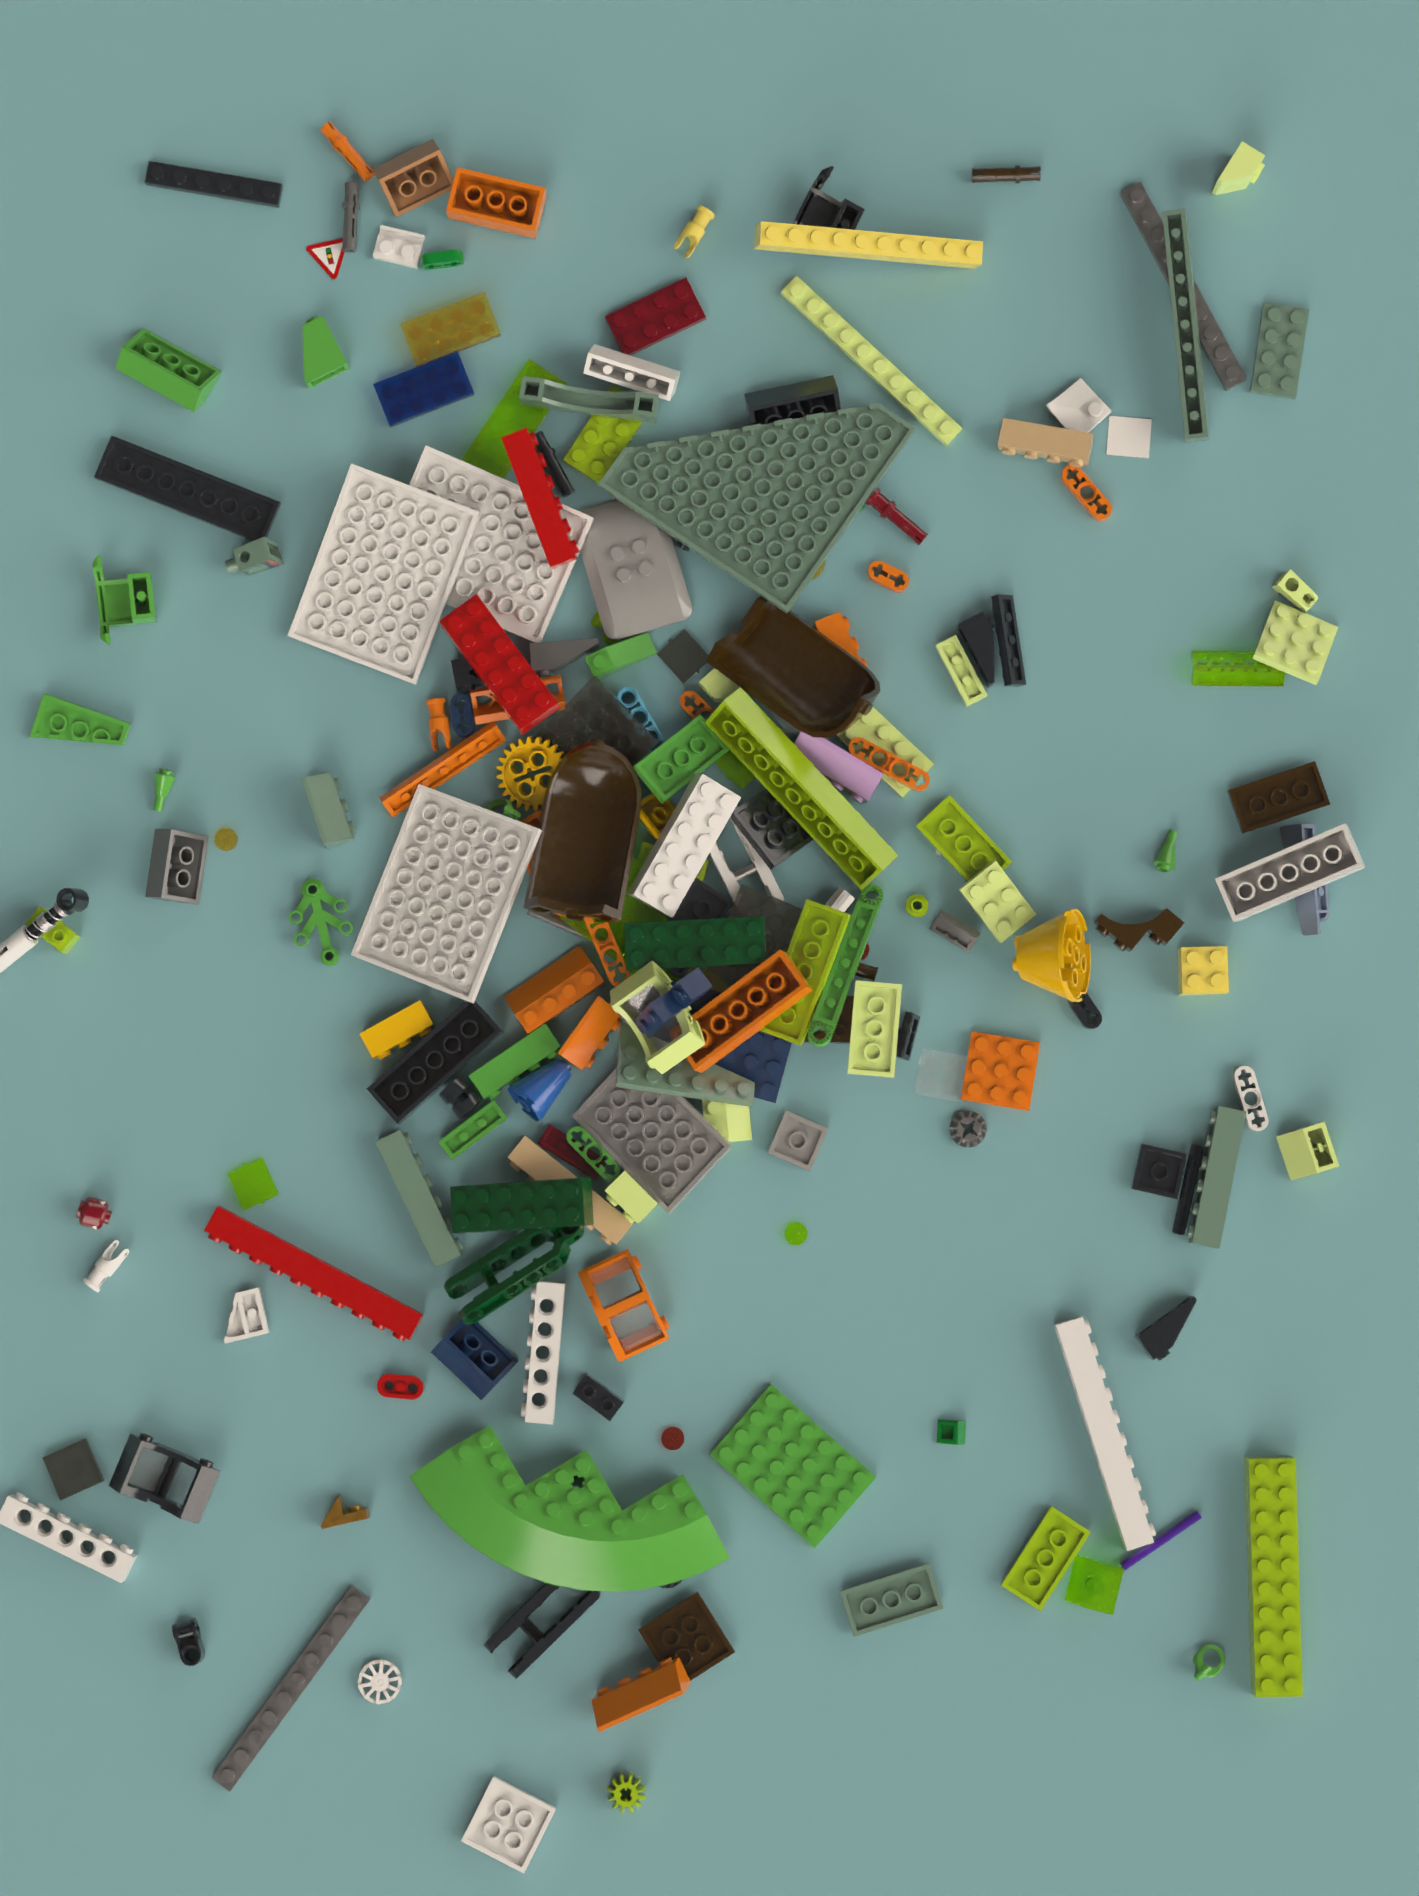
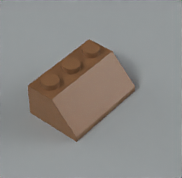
M433 139L372 169L396 218L450 191L454 181L442 153Z

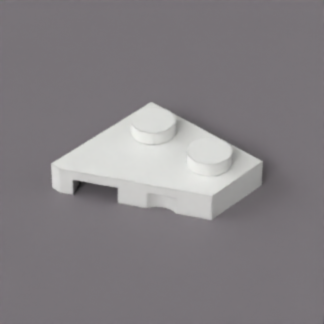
M260 1288L235 1293L233 1309L224 1339L225 1344L270 1333Z

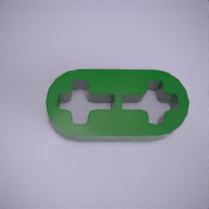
M447 250L423 254L420 256L421 268L424 270H435L463 265V251Z

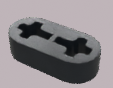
M1087 993L1081 994L1084 997L1082 1000L1085 1006L1084 1009H1082L1080 1004L1074 1005L1072 1001L1067 1000L1069 1007L1084 1028L1095 1029L1101 1024L1102 1015ZM1085 1010H1087L1090 1015L1095 1014L1097 1016V1018L1095 1019V1025H1093L1092 1023H1086L1085 1020L1088 1017L1084 1012Z

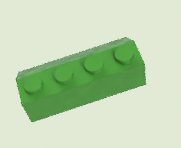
M145 328L140 330L121 347L115 368L126 376L132 377L146 387L159 392L164 397L177 402L193 412L205 403L222 372Z

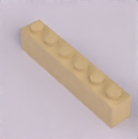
M527 1136L522 1138L507 1157L511 1160L509 1165L520 1173L521 1170H524L529 1174L527 1178L529 1181L578 1178ZM592 1189L594 1225L586 1227L591 1231L596 1228L602 1234L599 1237L608 1245H611L612 1242L617 1245L634 1222L631 1224L619 1210Z

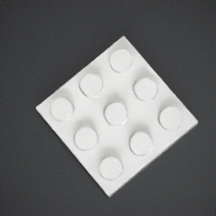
M493 1776L461 1842L525 1873L556 1807Z

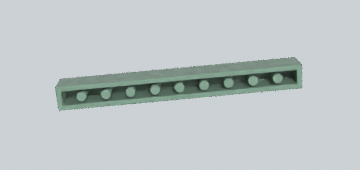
M1182 208L1162 211L1184 435L1185 441L1190 443L1210 440L1188 218L1186 209Z

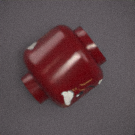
M89 1196L85 1201H80L76 1218L79 1219L80 1225L99 1230L102 1228L103 1223L108 1225L112 1211L108 1210L109 1205L107 1201Z

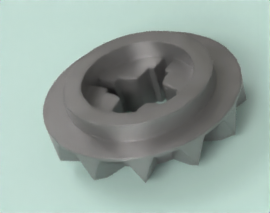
M962 1111L952 1119L950 1135L959 1146L966 1148L974 1147L985 1138L987 1132L986 1123L980 1114L973 1111ZM975 1121L972 1129L977 1135L968 1133L963 1138L965 1129L960 1125V1122L968 1125Z

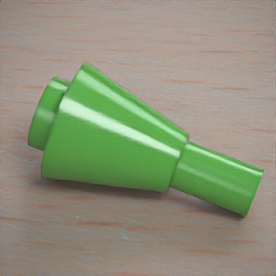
M160 768L159 772H154L156 798L153 810L162 812L164 800L176 779V776L172 775L173 771Z
M1175 830L1168 831L1166 842L1153 862L1158 871L1168 873L1170 870H1175L1174 844L1178 833Z

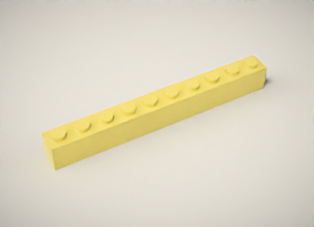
M761 221L755 226L754 249L975 269L982 265L983 241Z

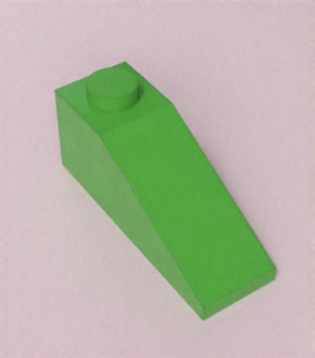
M647 632L585 656V660L596 682L658 653Z

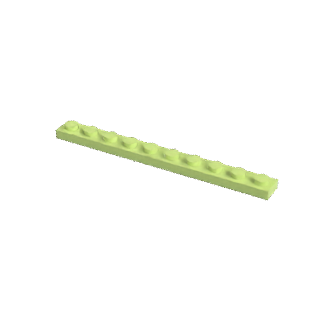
M798 276L781 291V295L946 447L962 431V428Z

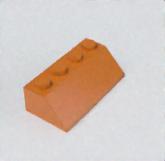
M579 945L503 998L529 1035L603 986L605 981Z
M671 1657L660 1661L658 1663L659 1666L652 1670L650 1666L637 1672L638 1676L632 1679L626 1676L617 1681L618 1685L609 1688V1685L598 1689L596 1691L597 1694L591 1700L598 1731L601 1732L683 1695L691 1681L680 1658L678 1657L674 1660Z

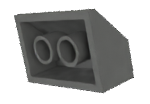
M155 829L145 897L199 905L208 837L174 829Z

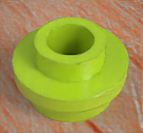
M915 894L907 899L905 907L910 916L917 918L926 914L929 904L924 896ZM920 902L921 909H914L913 903Z

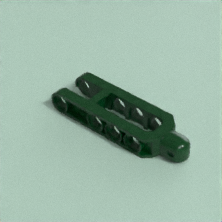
M584 1227L523 1230L449 1278L444 1284V1289L451 1299H457L466 1295L484 1282L488 1286V1289L475 1296L473 1301L465 1305L458 1312L462 1321L466 1325L480 1321L566 1265L571 1251L569 1246L583 1237ZM544 1243H554L553 1249L538 1259L535 1257L532 1259L533 1262L518 1272L515 1270L512 1272L513 1275L498 1283L495 1277L496 1274Z

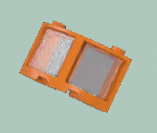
M629 1249L577 1272L618 1362L670 1339L666 1331L670 1328L665 1316H659L639 1273V1269L642 1266L637 1256H631Z

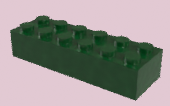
M764 916L624 923L626 971L640 970L651 961L655 962L661 969L753 965L761 964L766 960Z
M591 1178L450 1187L452 1233L463 1234L594 1225Z

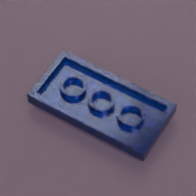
M458 351L373 384L390 428L475 395Z

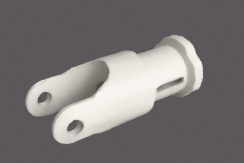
M114 1240L94 1264L95 1268L88 1277L82 1279L87 1286L96 1292L100 1291L102 1283L107 1277L113 1275L129 1254V1250L124 1249L117 1258L111 1260L114 1250L119 1245L118 1240Z

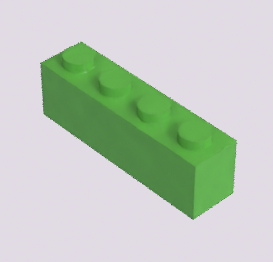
M543 1024L470 1074L469 1077L484 1099L490 1098L493 1100L503 1093L501 1091L503 1087L508 1084L511 1086V1084L520 1080L522 1074L527 1071L530 1074L539 1069L541 1061L546 1058L550 1061L558 1056V1050L562 1047L548 1026Z

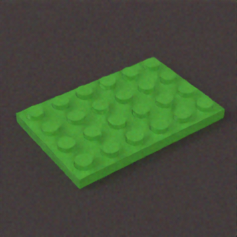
M772 1384L768 1386L709 1454L814 1548L876 1478Z

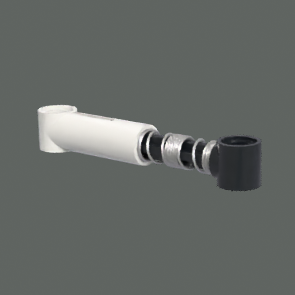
M76 888L61 889L51 909L47 908V912H42L36 917V921H32L30 926H21L1 942L0 973L38 943V938L42 937L43 932L51 930L56 926L58 920L61 921L64 917L74 912L85 910L89 903V897L85 890Z

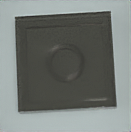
M87 1438L42 1457L60 1501L105 1481Z

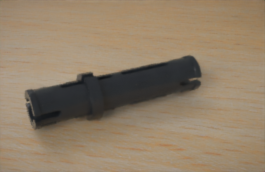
M543 431L535 433L539 443L535 447L539 454H543L547 464L546 467L562 497L571 495L575 492V489L555 455V449L551 448Z

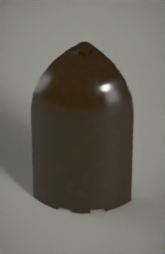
M763 597L756 599L749 612L742 619L741 623L744 625L737 632L732 630L726 637L715 642L706 659L707 663L794 728L811 737L829 738L849 729L863 715L866 716L871 711L872 703L881 691L880 683L873 672L859 660L791 610L786 614Z
M592 739L590 742L580 744L571 749L561 759L550 777L538 828L542 832L534 850L523 907L525 909L551 916L553 912L566 915L565 919L583 922L584 917L594 918L596 922L621 920L641 811V786L637 773L628 759L614 748L605 745V742L602 740Z

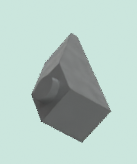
M594 638L529 643L531 667L538 677H549L551 673H556L598 648L599 640Z

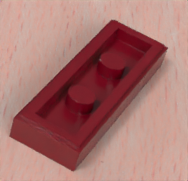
M549 1124L537 1144L594 1180H597L600 1174L568 1143L567 1135ZM582 1145L579 1150L583 1152L585 1146ZM587 1150V1157L590 1160H597L600 1155L592 1150ZM603 1158L599 1163L595 1164V1166L597 1168H599L600 1165L605 1167V1165L607 1164L605 1162L606 1159Z

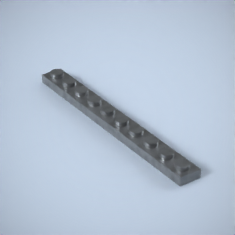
M1139 182L1121 191L1120 196L1169 285L1163 222L1144 186ZM1194 281L1200 345L1225 391L1245 382L1247 378Z
M354 1585L349 1588L211 1777L214 1781L229 1792L233 1789L371 1599Z

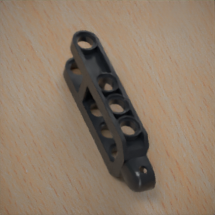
M545 1583L483 1646L492 1654L504 1640L520 1627L534 1644L508 1669V1672L517 1679L600 1598V1591H587L543 1634L528 1617L560 1587Z

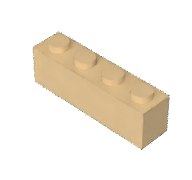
M1003 418L998 440V450H1001L1005 455L1014 456L1015 453L1024 454V457L1035 460L1041 457L1047 458V461L1051 463L1064 461L1069 462V465L1074 467H1083V465L1088 466L1094 439L1093 433Z

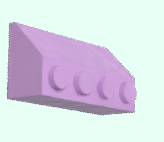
M800 732L794 743L821 774L831 781L836 790L840 792L843 789L851 794L849 797L860 804L862 801L868 803L883 777V773L825 738L811 737Z

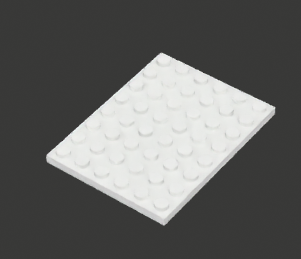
M425 446L409 485L480 512L447 605L457 608L477 594L502 629L535 643H541L576 560L554 569L549 566L519 485L429 446ZM562 504L563 509L560 510L562 518H567L572 530L568 532L570 539H575L579 551H581L594 518Z
M351 464L288 636L417 685L439 626V620L442 618L480 512Z
M418 784L351 955L474 1004L542 830Z

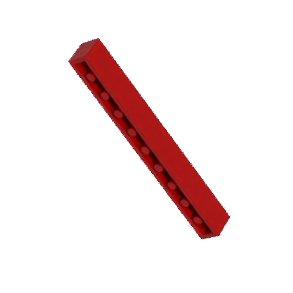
M222 1206L216 1207L204 1229L205 1232L209 1233V1239L220 1243L222 1240L230 1244L228 1249L238 1254H241L242 1251L250 1255L248 1259L258 1265L264 1262L270 1266L269 1270L279 1276L282 1273L290 1276L289 1281L300 1287L303 1284L311 1287L310 1292L321 1298L323 1295H326L332 1299L330 1303L341 1309L344 1306L352 1309L351 1314L362 1320L364 1317L373 1320L371 1323L373 1326L384 1330L385 1327L393 1331L392 1336L401 1341L412 1339L424 1316L423 1313Z

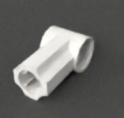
M839 887L825 906L845 912L855 898Z

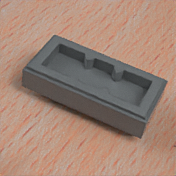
M943 910L939 912L930 927L931 931L968 953L981 934Z

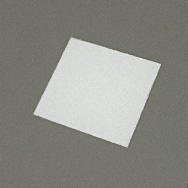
M1109 416L1106 455L1149 458L1152 419Z

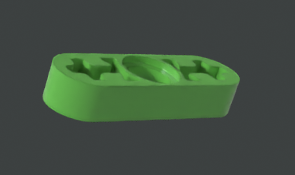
M575 1126L568 1131V1143L604 1179L614 1180L619 1176V1164L585 1129ZM574 1131L576 1133L581 1131L583 1133L581 1137L585 1142L588 1139L592 1141V1143L585 1146L583 1152L579 1150L582 1145L578 1141L575 1143L571 1141L573 1139L572 1132ZM590 1147H597L600 1150V1157L597 1160H590L587 1157V1150ZM604 1155L608 1157L605 1162L609 1166L612 1164L616 1166L614 1176L611 1174L606 1176L604 1174L606 1169L602 1165L599 1168L595 1166V1164L603 1159Z

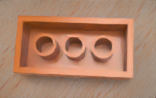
M457 167L446 209L448 219L536 239L547 197L546 189L541 186Z

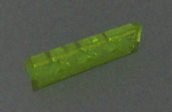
M1191 651L1193 666L1192 686H1284L1286 673L1252 659L1255 651ZM1198 659H1207L1209 662H1198ZM1222 659H1229L1232 662H1223ZM1245 659H1252V660L1255 661V662H1254V663H1248V662H1246V661H1244V660H1245Z

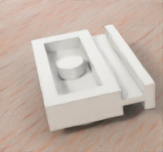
M380 225L373 258L418 269L425 235Z

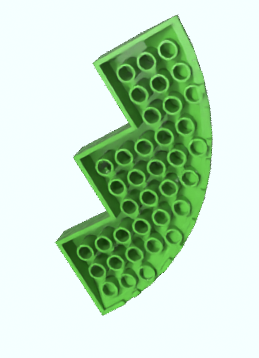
M489 1425L448 1449L409 1476L435 1513L470 1546L498 1564L510 1568L523 1576L531 1577L547 1584L581 1591L617 1592L645 1590L690 1578L730 1559L708 1515L683 1474L624 1510L619 1506L587 1450L525 1486L495 1432ZM574 1479L583 1480L582 1488L579 1489L578 1486H572Z

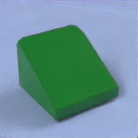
M938 1419L937 1443L965 1444L966 1421Z

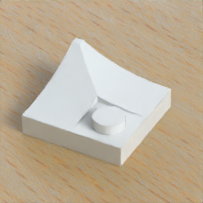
M1081 378L1046 405L1047 409L1063 428L1088 433L1111 413L1110 408Z

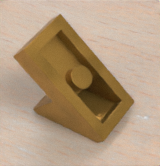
M339 1495L323 1520L321 1527L325 1529L368 1519L370 1517L368 1507L362 1509V1505L349 1507L348 1512L345 1513L342 1495Z

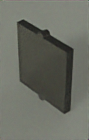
M684 629L673 640L670 639L668 644L657 653V656L684 684L695 673L699 674L700 669L707 664L708 654Z

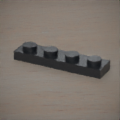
M998 594L991 596L1004 685L1014 687L1026 685L1013 595Z

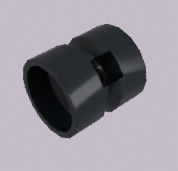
M462 1076L456 1078L439 1094L447 1105L452 1104V1111L459 1119L465 1117L482 1101L481 1097L474 1090H469L470 1085ZM463 1095L465 1100L461 1103L458 1099Z

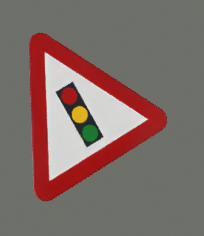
M343 238L307 246V252L332 279H337L345 253L342 251Z

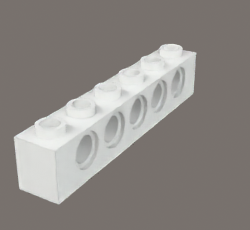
M540 1281L537 1283V1286H532L531 1300H535V1309H530L529 1323H533V1332H528L527 1346L531 1347V1355L526 1356L525 1370H529V1379H524L523 1393H527V1402H522L521 1417H525V1422L554 1424L566 1283ZM544 1299H550L553 1302L554 1307L551 1312H544L541 1309V1302ZM543 1322L549 1323L552 1328L551 1333L547 1336L539 1332V1325ZM539 1346H546L549 1349L550 1354L548 1358L541 1359L538 1357L537 1348ZM543 1369L547 1372L548 1377L545 1382H538L535 1379L536 1370ZM535 1393H542L545 1396L546 1400L543 1405L538 1406L533 1402V1395Z
M16 1492L15 1495L7 1496L0 1510V1524L120 1583L126 1580L138 1556L133 1553V1548L125 1544L118 1546L112 1543L113 1539L101 1533L99 1536L92 1533V1529L82 1523L78 1525L70 1522V1517L61 1513L55 1515L49 1512L50 1508L41 1503L35 1505L29 1502V1498L21 1493ZM23 1509L28 1510L31 1514L29 1522L21 1518ZM43 1520L51 1522L52 1529L50 1532L43 1530ZM64 1530H69L72 1533L73 1539L71 1542H66L63 1539ZM85 1540L93 1543L94 1549L92 1552L85 1551L83 1547ZM107 1550L112 1551L115 1555L113 1563L107 1562L104 1558Z

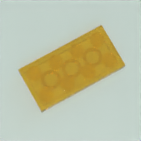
M485 292L400 324L416 368L501 336Z

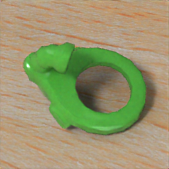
M506 798L504 800H494L485 808L492 811L494 808L502 806L504 807V816L517 821L522 820L521 813L512 807V803Z
M1206 1644L1194 1654V1679L1200 1681L1205 1677L1212 1678L1219 1675V1672L1225 1665V1655L1220 1647L1214 1644ZM1206 1650H1214L1219 1654L1220 1662L1217 1667L1211 1668L1204 1663L1203 1654Z

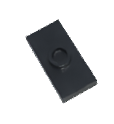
M905 1011L902 1027L898 1029L896 1057L907 1061L910 1060L920 1021V1016L912 1012Z

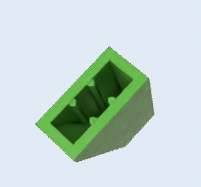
M323 315L309 318L306 324L302 325L304 380L310 389L348 370L349 366Z

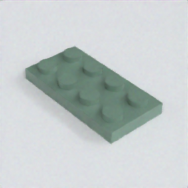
M1264 302L1250 393L1295 400L1309 309Z
M929 1562L840 1590L854 1637L943 1609Z

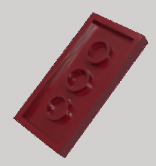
M687 277L606 315L605 320L621 352L631 356L706 320V316Z

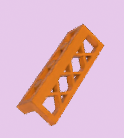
M561 675L540 678L545 686L551 683L558 684L559 691L552 692L551 694L558 702L560 709L557 711L565 710L566 703ZM486 687L470 690L476 725L510 719ZM486 695L491 699L487 704L478 705L476 696Z

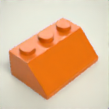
M598 996L558 1054L581 1071L585 1067L589 1070L596 1060L594 1054L598 1048L600 1050L604 1049L610 1040L607 1038L611 1030L616 1032L620 1023L623 1022L620 1019L621 1014L616 1013L609 1003Z

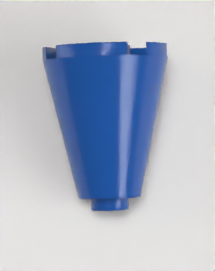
M555 1059L514 1082L507 1090L515 1103L519 1102L523 1106L522 1110L530 1118L538 1122L543 1119L570 1079L571 1067L565 1060L559 1061Z

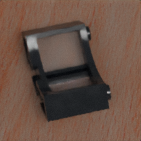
M140 1433L139 1436L130 1434L109 1487L120 1494L147 1502L149 1499V1501L161 1505L160 1509L173 1514L179 1519L199 1524L220 1471L212 1467L213 1462L204 1458L198 1460L178 1450L154 1442L153 1437L144 1433Z

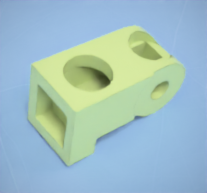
M1291 569L1285 571L1272 586L1277 593L1280 592L1297 609L1304 613H1307L1318 600V596Z

